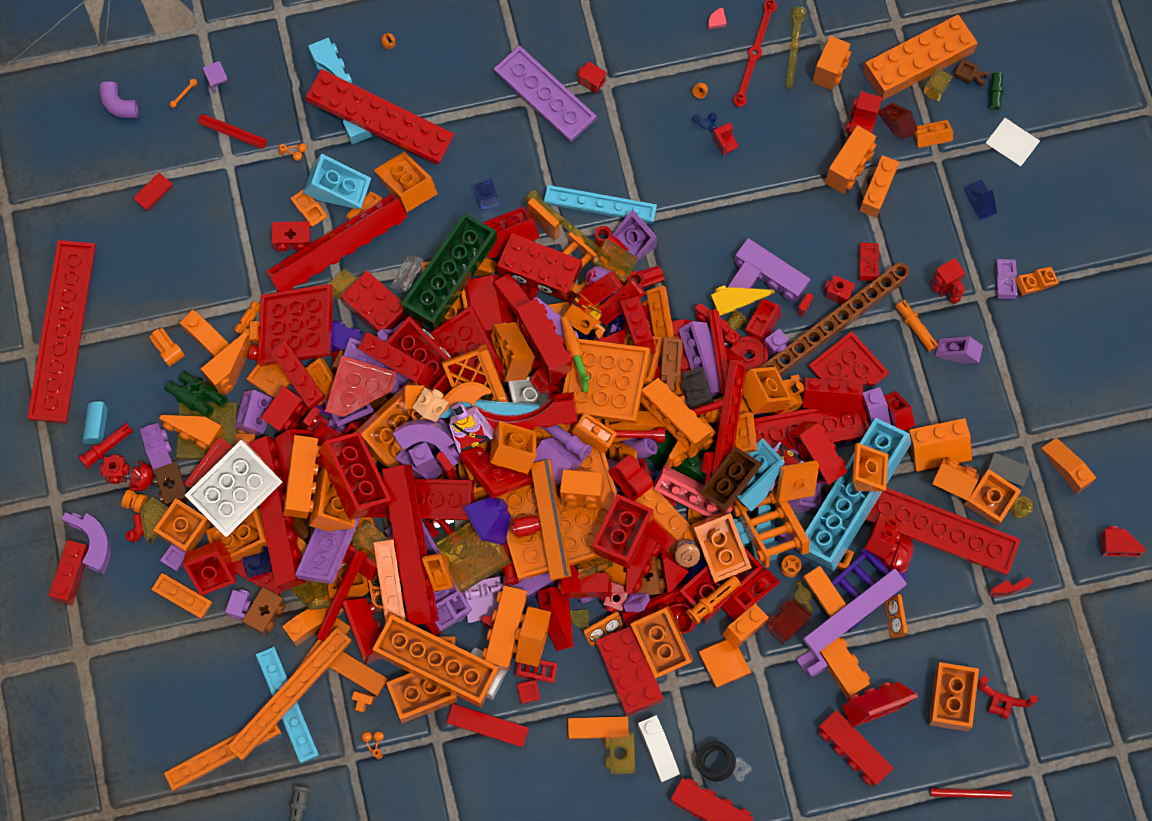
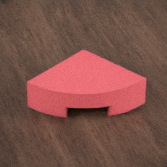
M723 8L717 9L709 18L708 29L726 27Z

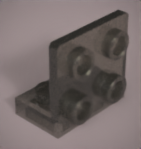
M703 366L681 374L683 382H680L683 392L686 393L687 398H685L689 409L692 410L714 402Z

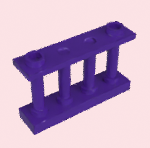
M863 549L860 552L861 556L832 582L834 587L840 584L854 599L861 594L845 579L852 571L869 588L876 583L859 566L865 559L868 558L884 576L891 572L874 553ZM902 571L900 575L906 581L908 576ZM865 616L863 619H861L858 623H856L854 626H852V627H851L849 630H847V631L850 633V632H851L854 628H856L867 616Z

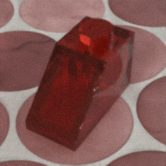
M891 103L878 111L879 116L891 132L902 139L910 137L912 133L918 130L912 112L908 109Z

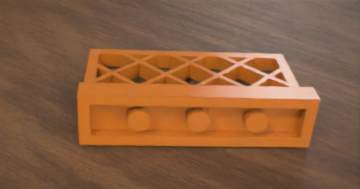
M486 344L478 346L479 349L442 362L452 388L458 383V380L474 382L476 374L480 373L486 377L483 385L486 386L488 383L489 389L492 391L491 401L509 402ZM477 355L479 359L477 367L468 365V359ZM456 363L462 367L457 375L450 372L448 366ZM464 368L474 371L471 380L461 376Z

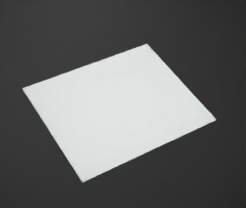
M1004 118L986 144L1019 166H1022L1040 140Z

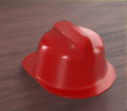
M900 535L897 541L898 545L893 554L889 553L886 559L878 556L890 571L896 569L899 574L902 571L905 573L913 554L911 539Z

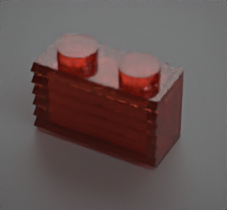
M795 598L791 602L787 600L780 607L782 611L778 615L773 614L767 621L768 626L766 630L782 645L812 615Z

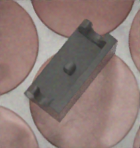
M994 453L987 470L990 469L1003 479L1024 487L1031 467Z

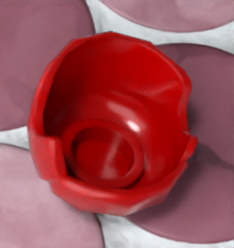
M138 462L141 466L133 468L129 489L145 491L151 486L154 474L149 464Z
M681 603L671 605L670 609L681 633L691 632L696 624L690 619L686 611L692 609V607Z

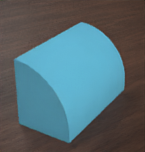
M97 401L88 404L83 444L98 445L103 441L108 411L104 402Z

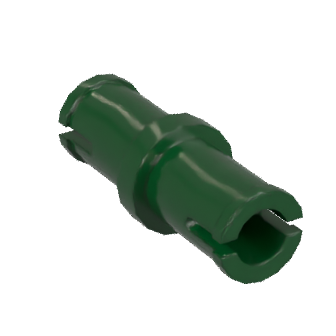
M1001 72L992 73V85L989 89L991 94L990 109L994 111L1001 110L1004 74Z

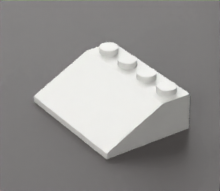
M240 440L185 496L227 537L283 481L244 440Z

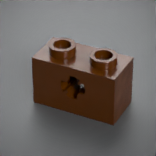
M176 461L154 469L155 476H153L155 486L160 487L161 493L158 495L162 505L166 504L167 508H169L175 498L184 504L191 502L185 496L187 489ZM172 483L173 486L171 489H169L168 484Z

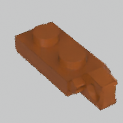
M663 337L659 376L660 380L664 381L671 391H674V382H678L681 371L682 339Z

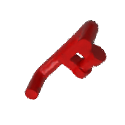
M982 676L977 684L981 691L992 698L988 712L1001 715L1004 719H1008L1012 706L1031 708L1038 701L1036 695H1032L1026 700L1013 698L995 691L987 685L989 680L986 676ZM998 702L1005 704V707L997 706Z

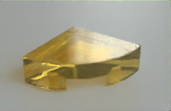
M588 610L570 611L571 621L576 627L582 630L590 627Z

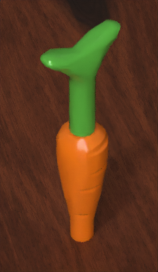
M562 317L560 321L563 328L566 351L569 350L573 356L582 390L586 393L589 389L590 377L586 374L581 359L583 350L569 324L568 318Z

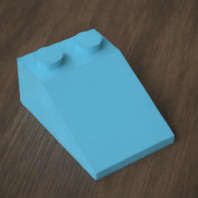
M321 154L313 163L303 193L322 202L361 209L371 178Z
M763 438L757 443L758 451L747 453L761 462L762 466L737 497L750 511L766 498L780 472V468L785 462Z

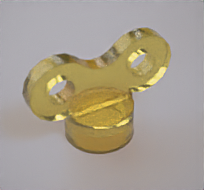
M799 581L797 582L799 589L795 593V598L799 603L806 604L811 614L814 612L810 602L812 594Z

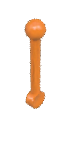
M191 79L189 86L174 101L170 102L171 108H175L178 101L192 87L197 86L196 79Z

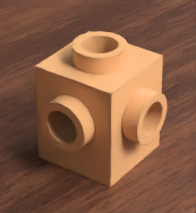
M424 388L412 408L423 417L437 422L448 402L443 398L444 394L437 389L431 391Z

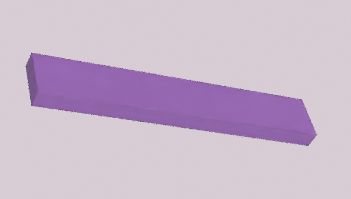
M893 569L803 638L804 642L813 654L816 655L906 586L907 583L898 571Z

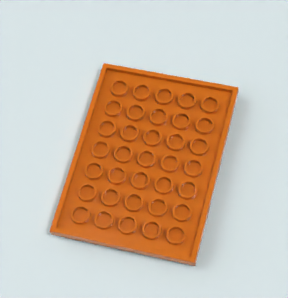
M578 416L577 422L570 425H557L570 434L582 416ZM535 427L532 430L536 432V449L542 440L554 437L542 427ZM580 438V441H582L584 444L590 445ZM491 440L480 444V447L484 448V452L491 453ZM593 446L590 455L575 471L603 473L605 487L602 509L587 510L585 507L578 506L574 509L567 508L565 505H562L561 485L556 488L570 566L600 557L593 554L592 545L617 495L613 479L608 472L610 469L605 453H602ZM534 483L496 497L503 499L507 503L508 511L511 514L506 539L518 580L548 573L549 568ZM528 515L538 516L541 531L522 538L513 535L510 525L514 523L513 519Z

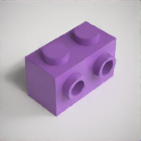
M256 390L244 392L234 428L248 434H263L267 428V422L261 417L272 403L273 398Z
M159 423L141 428L140 432L145 450L153 469L172 463L169 452H172L169 441H166L168 440L166 430H161Z

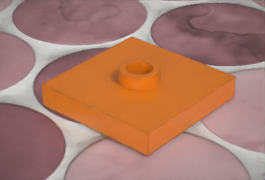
M817 461L782 466L780 468L776 495L778 502L814 496L819 463Z

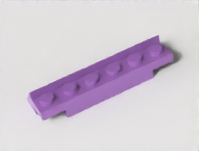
M422 520L428 556L440 554L437 545ZM392 526L385 530L390 540L393 533ZM451 571L450 574L454 582L453 588L434 592L439 621H435L440 631H444L455 623L461 622L472 611Z

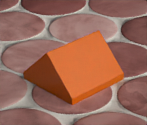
M856 443L853 467L855 490L886 491L888 454Z

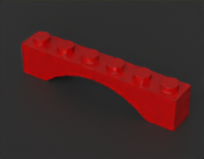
M574 392L554 395L541 407L519 415L495 414L478 406H473L481 412L494 430L499 421L533 430L535 427L543 426L549 428L556 424L570 425L578 420Z

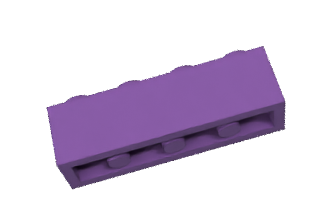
M749 238L735 255L734 262L737 267L741 268L744 262L748 261L762 271L757 280L764 281L770 289L779 291L789 301L797 302L809 286L811 280L809 277Z
M692 321L678 330L700 399L713 400L723 395L720 391L712 338L707 323Z

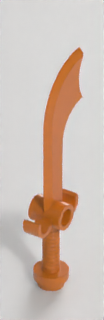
M477 382L462 383L443 397L448 404L442 414L457 402H467L475 406L476 401L481 396L490 394L492 391L485 385ZM414 410V411L412 412V418H413L414 420H418V419L415 418V416H414V413L416 412V410ZM423 416L419 418V419L429 420V419H427V418H425V417H423ZM394 438L395 441L393 442V444L399 451H402V447L400 446L396 438Z

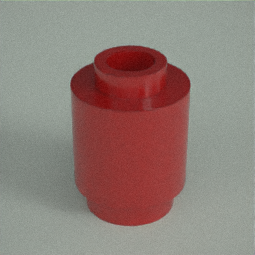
M528 515L513 519L514 523L510 524L513 535H517L518 538L534 535L536 532L541 531L538 516Z

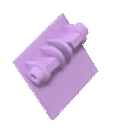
M499 576L461 584L462 592L472 608V611L467 615L468 623L480 621L484 616L493 615L494 609L498 610L497 596L499 590L503 591L504 588L503 583H500Z

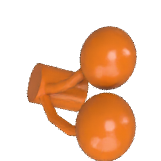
M301 143L299 146L287 148L286 145L281 144L278 153L280 155H285L286 152L291 153L293 159L299 161L302 159V153L307 150V146ZM296 147L299 152L293 153L287 150Z
M380 731L374 733L373 738L377 742L375 749L372 750L368 744L372 739V734L364 732L362 740L366 742L373 756L380 760L383 754L377 749L379 741L383 740L384 734Z

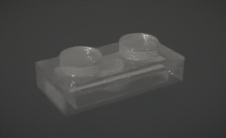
M407 256L391 288L395 291L407 292L412 285L414 277L420 271L421 263L424 260L419 256Z

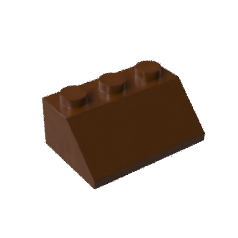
M735 446L699 494L710 504L722 512H726L762 466V463Z

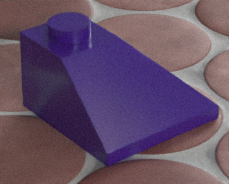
M489 497L464 507L466 514L482 541L499 545L506 543L511 514L508 511L507 503L503 499H492Z

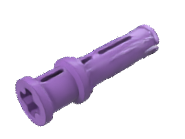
M557 424L549 428L542 426L544 430L562 442L566 450L578 455L581 461H584L590 455L592 446L584 444L577 435H570Z

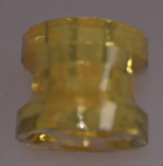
M1025 496L1018 497L1011 506L1013 516L1019 519L1026 518L1033 509L1031 499Z

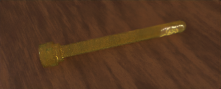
M794 7L792 9L794 28L786 88L788 90L793 88L801 23L807 14V10L803 7Z
M533 189L525 199L527 203L532 198L535 199L559 221L560 225L575 236L579 235L582 237L585 244L594 252L598 251L599 246L541 200L542 197L539 192Z

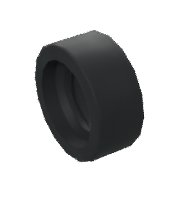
M710 741L702 745L695 757L698 771L707 780L713 782L729 778L736 766V758L733 751L719 741ZM720 750L727 757L726 764L718 772H709L705 767L706 757L711 752Z

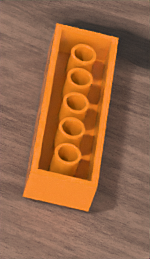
M956 15L865 62L863 74L877 95L882 97L881 101L973 54L978 42L961 17Z
M392 614L372 649L374 655L481 708L500 672L499 667Z

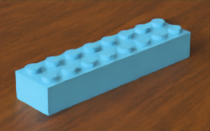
M875 418L860 444L888 454V483L910 447L911 438L909 433ZM855 452L845 466L847 473L838 478L805 532L810 541L809 553L803 556L832 571L836 569L882 493L881 491L855 490L853 483Z

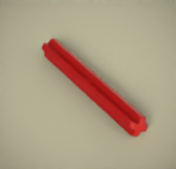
M713 309L708 312L720 391L724 396L728 363L719 311Z
M361 550L355 551L318 631L317 638L321 641H325L329 636L342 608V602L345 601L365 558L366 553Z

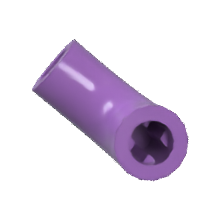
M102 82L99 84L102 105L109 113L118 118H138L137 100H122L118 95V84L115 82Z
M631 438L622 441V443L633 447L637 451L638 460L656 454L658 450L656 442L651 438Z

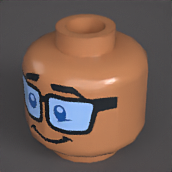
M691 539L679 541L674 548L676 562L688 568L697 564L700 559V549L697 543Z

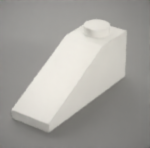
M657 715L638 723L637 728L661 783L680 775Z

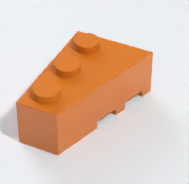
M516 322L494 324L490 338L506 370L502 373L504 382L526 380L529 372H531L535 356Z

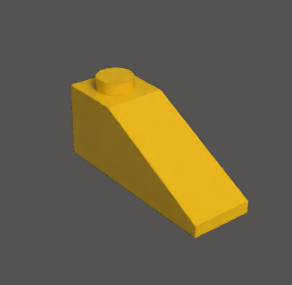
M724 285L715 289L716 293L711 296L721 316L772 295L775 292L772 289L726 288Z

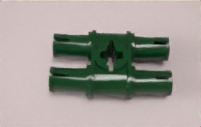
M186 370L183 373L181 372L178 377L179 381L186 384V386L181 387L171 380L164 387L166 392L175 396L177 402L183 403L189 410L197 411L206 418H209L214 411V408L206 404V402L211 401L222 408L228 401V398L217 392L213 385H209L201 377H195Z

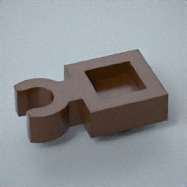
M962 59L954 77L970 84L974 80L977 85L984 87L985 81L981 80V77L988 79L989 73L978 71V65Z

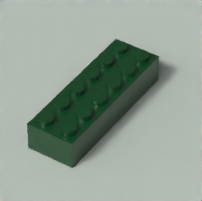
M464 212L401 303L403 312L433 330L437 329L497 242L496 230Z

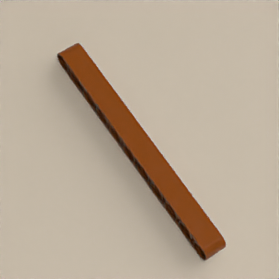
M904 263L895 264L760 368L776 367L781 377L903 285L909 275V267ZM895 272H902L904 276H898ZM886 282L890 287H884L881 283ZM872 293L875 295V298H870L867 294ZM858 304L861 306V309H855L853 305ZM844 315L847 319L841 320L838 316ZM824 326H830L833 330L826 331ZM816 337L818 342H812L809 338ZM801 348L804 352L797 353L794 349ZM787 359L789 364H782L780 360Z

